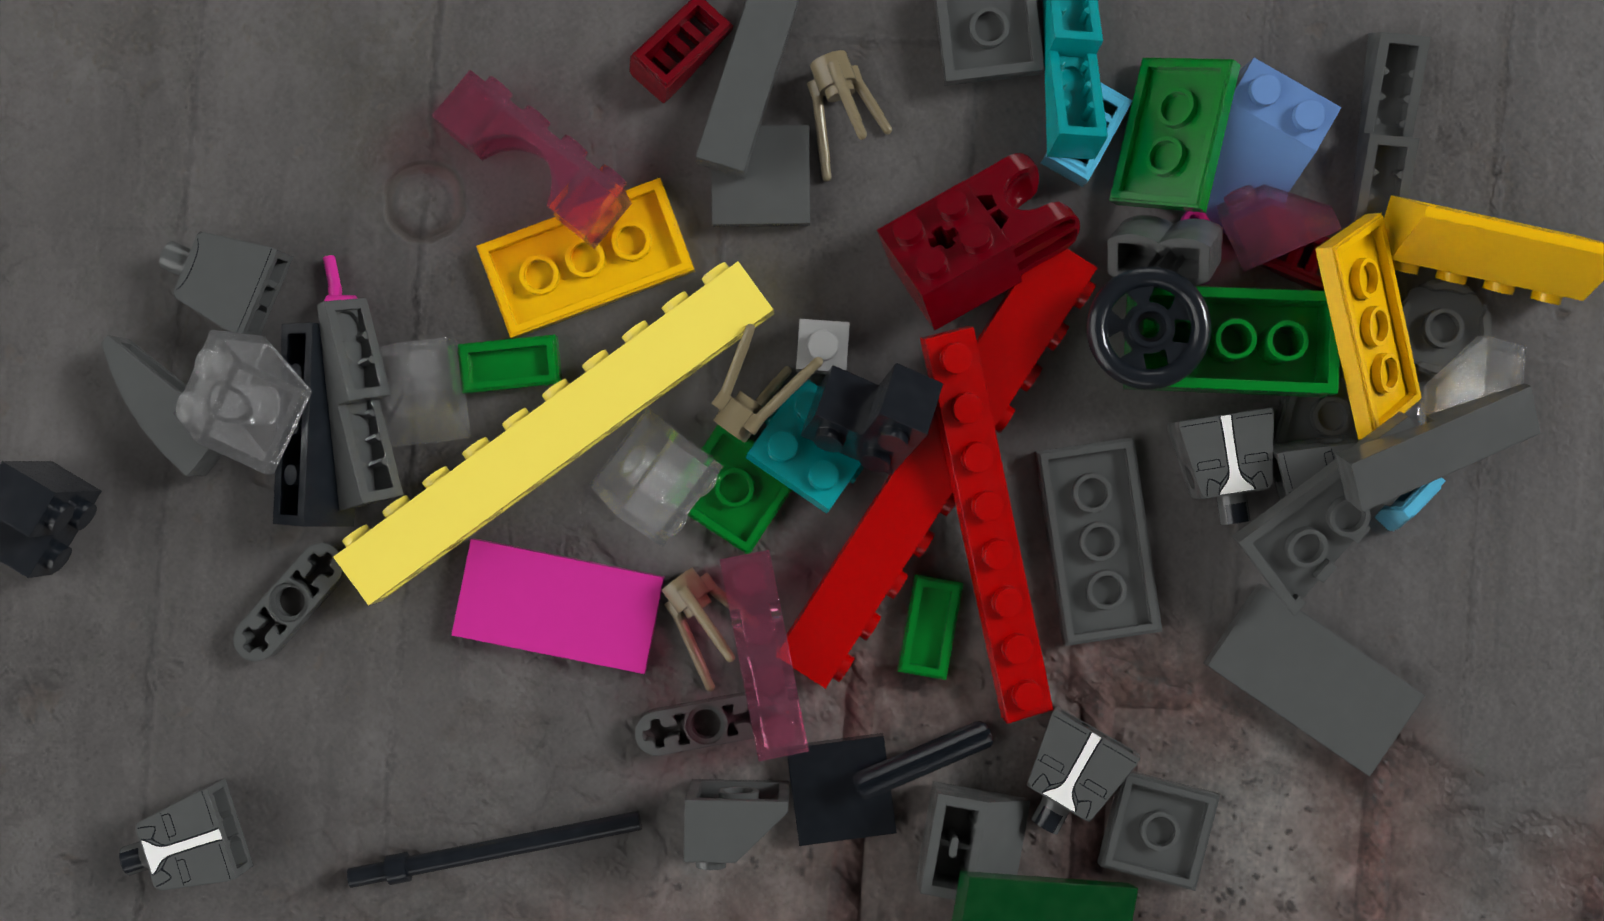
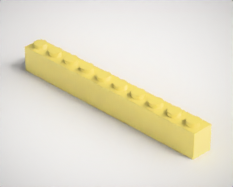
M737 261L729 267L726 262H723L714 267L702 277L701 280L705 284L702 288L691 296L686 291H683L673 297L661 308L665 315L649 326L646 320L632 327L622 336L625 342L624 345L610 355L606 349L595 354L582 365L585 373L572 383H569L565 378L551 386L542 394L546 401L531 413L527 408H523L502 423L506 430L491 442L487 437H484L469 446L462 453L466 459L464 462L451 471L447 466H444L432 473L422 482L426 488L412 500L405 495L391 503L382 511L386 519L372 529L365 524L342 540L346 548L333 558L368 606L383 601L742 338L746 325L753 324L756 328L773 316L774 309L741 264Z

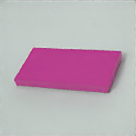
M473 538L470 540L452 636L645 674L665 576Z

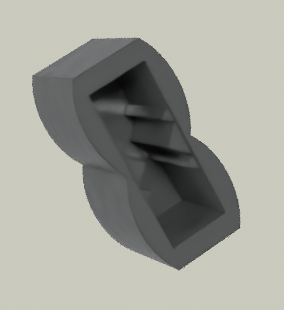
M1138 215L1127 218L1108 239L1107 273L1115 277L1122 272L1138 267H1160L1182 275L1194 286L1204 284L1210 280L1222 261L1223 227L1205 219H1184L1171 223L1166 219L1152 215Z

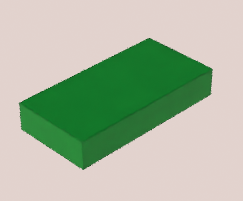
M555 334L457 344L462 393L464 394L550 386L562 380L558 336Z
M919 574L913 575L897 666L898 672L943 680L947 679L963 588L962 582Z

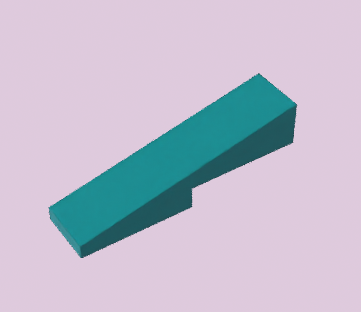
M1043 0L1047 157L1095 160L1108 138L1097 52L1103 43L1098 0Z

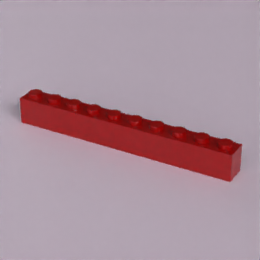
M1068 248L1022 274V282L1008 290L977 338L995 431L999 434L1004 430L1015 413L1016 409L1009 404L1019 389L1027 392L1041 373L1043 367L1038 365L1037 361L1046 347L1054 351L1067 333L1070 326L1063 322L1073 306L1081 309L1096 287V284L1090 281V279L1097 270V267ZM936 411L934 412L928 435L892 475L889 474L776 649L775 657L825 689L832 679L840 682L848 672L855 659L849 652L859 637L867 641L877 627L882 616L876 613V610L885 596L893 600L908 578V574L902 570L912 554L920 558L930 545L935 533L929 530L938 514L941 513L947 516L956 505Z

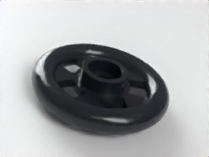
M1138 267L1113 277L1095 296L1087 317V339L1096 362L1116 381L1137 389H1160L1176 384L1186 378L1202 361L1211 338L1210 313L1199 290L1182 275L1160 267ZM1154 287L1166 290L1175 296L1169 310L1158 303L1149 301ZM1127 294L1137 305L1126 314L1124 319H1121L1112 311V308L1122 296ZM1148 319L1155 323L1157 332L1154 337L1146 338L1140 334L1139 324L1142 320ZM1174 320L1190 321L1188 343L1174 342L1172 340L1175 334ZM1118 332L1123 333L1126 343L1132 348L1131 352L1121 358L1115 353L1109 342V337ZM1164 350L1168 365L1155 369H1146L1143 355Z

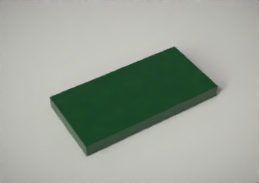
M961 871L952 921H1133L1138 888L1125 882Z

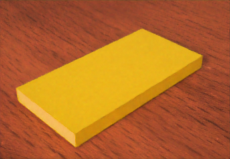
M661 178L476 246L511 339L519 338L696 272Z
M1382 212L1363 215L1315 249L1358 440H1362L1399 411L1406 413L1422 398Z

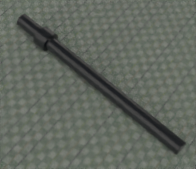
M633 811L412 856L408 852L387 855L382 862L348 868L347 881L350 888L387 881L389 885L410 882L414 875L642 830L639 811Z

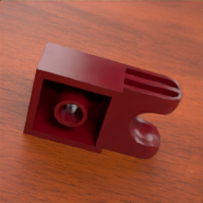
M1023 153L1009 155L877 229L890 266L934 331L1022 282V274L1066 250L1076 241L1080 231V221L1073 210L1067 205L1057 201L1032 210L1018 209L1022 204L1031 199L1038 189V168L1028 155Z

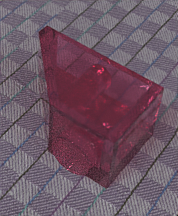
M1265 184L1255 189L1252 185L1238 188L1224 197V203L1217 205L1220 221L1244 272L1342 229L1332 206Z

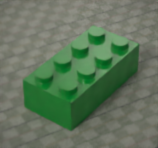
M1195 286L1203 296L1211 318V338L1206 354L1200 364L1186 378L1168 387L1137 389L1123 384V389L1320 398L1338 394L1340 357L1325 291ZM1154 287L1149 301L1158 303L1169 310L1175 296L1166 290ZM1128 295L1126 299V314L1137 305ZM1145 319L1139 324V332L1146 338H1152L1157 332V327L1153 321ZM1174 320L1175 334L1172 340L1174 342L1188 343L1190 321ZM1126 341L1124 346V355L1132 351V348L1126 343ZM1164 350L1143 355L1146 369H1155L1168 365Z

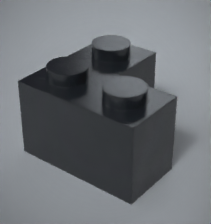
M898 363L893 366L879 385L832 365L817 387L800 436L813 441L817 447L824 451L839 452L860 461L861 465L868 470L885 472L892 475L928 435L943 383Z
M2 461L0 464V562L27 578L53 575V573L59 571L71 556L72 548L69 546L77 532L84 529L95 516L97 511L95 502L102 491L53 461Z

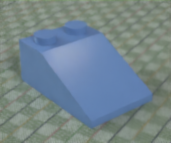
M1253 58L1239 71L1206 211L1209 220L1222 226L1223 233L1251 247L1318 150L1342 107L1258 59Z

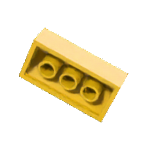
M1393 195L1390 197L1384 222L1394 269L1397 271L1418 275L1420 266L1437 270L1435 278L1461 285L1466 284L1468 276L1483 279L1482 288L1508 295H1513L1516 287L1532 290L1531 299L1554 305H1561L1563 297L1584 301L1604 281V242Z

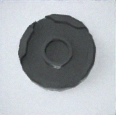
M1431 280L1408 290L1401 297L1416 373L1430 378L1456 376L1467 371L1466 369L1477 363L1486 354L1492 337L1491 314L1486 304L1482 305L1480 299L1476 296L1477 293L1470 286L1444 280Z

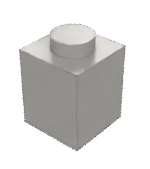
M799 319L796 373H799L816 357H821L823 364L813 374L826 375L832 365L847 370L850 322Z

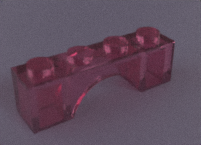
M469 70L432 114V117L449 136L481 161L497 153L512 150L529 152L545 160L549 164L552 176V186L547 207L559 222L595 249L632 204L623 189L627 184L626 181L606 164H603L598 169L585 158L589 153L569 135L565 134L560 140L547 130L551 125L550 122L530 105H527L523 110L510 101L513 94L497 79L489 76L484 81L473 71Z
M765 550L720 559L721 573L758 761L808 752L809 747L770 551Z

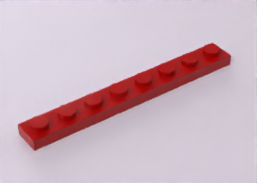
M965 326L921 337L920 342L928 377L943 383L935 411L1001 718L1009 724L1054 709L975 330L972 326Z

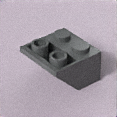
M933 781L916 873L920 894L955 900L961 871L1017 875L1031 800L1019 796Z

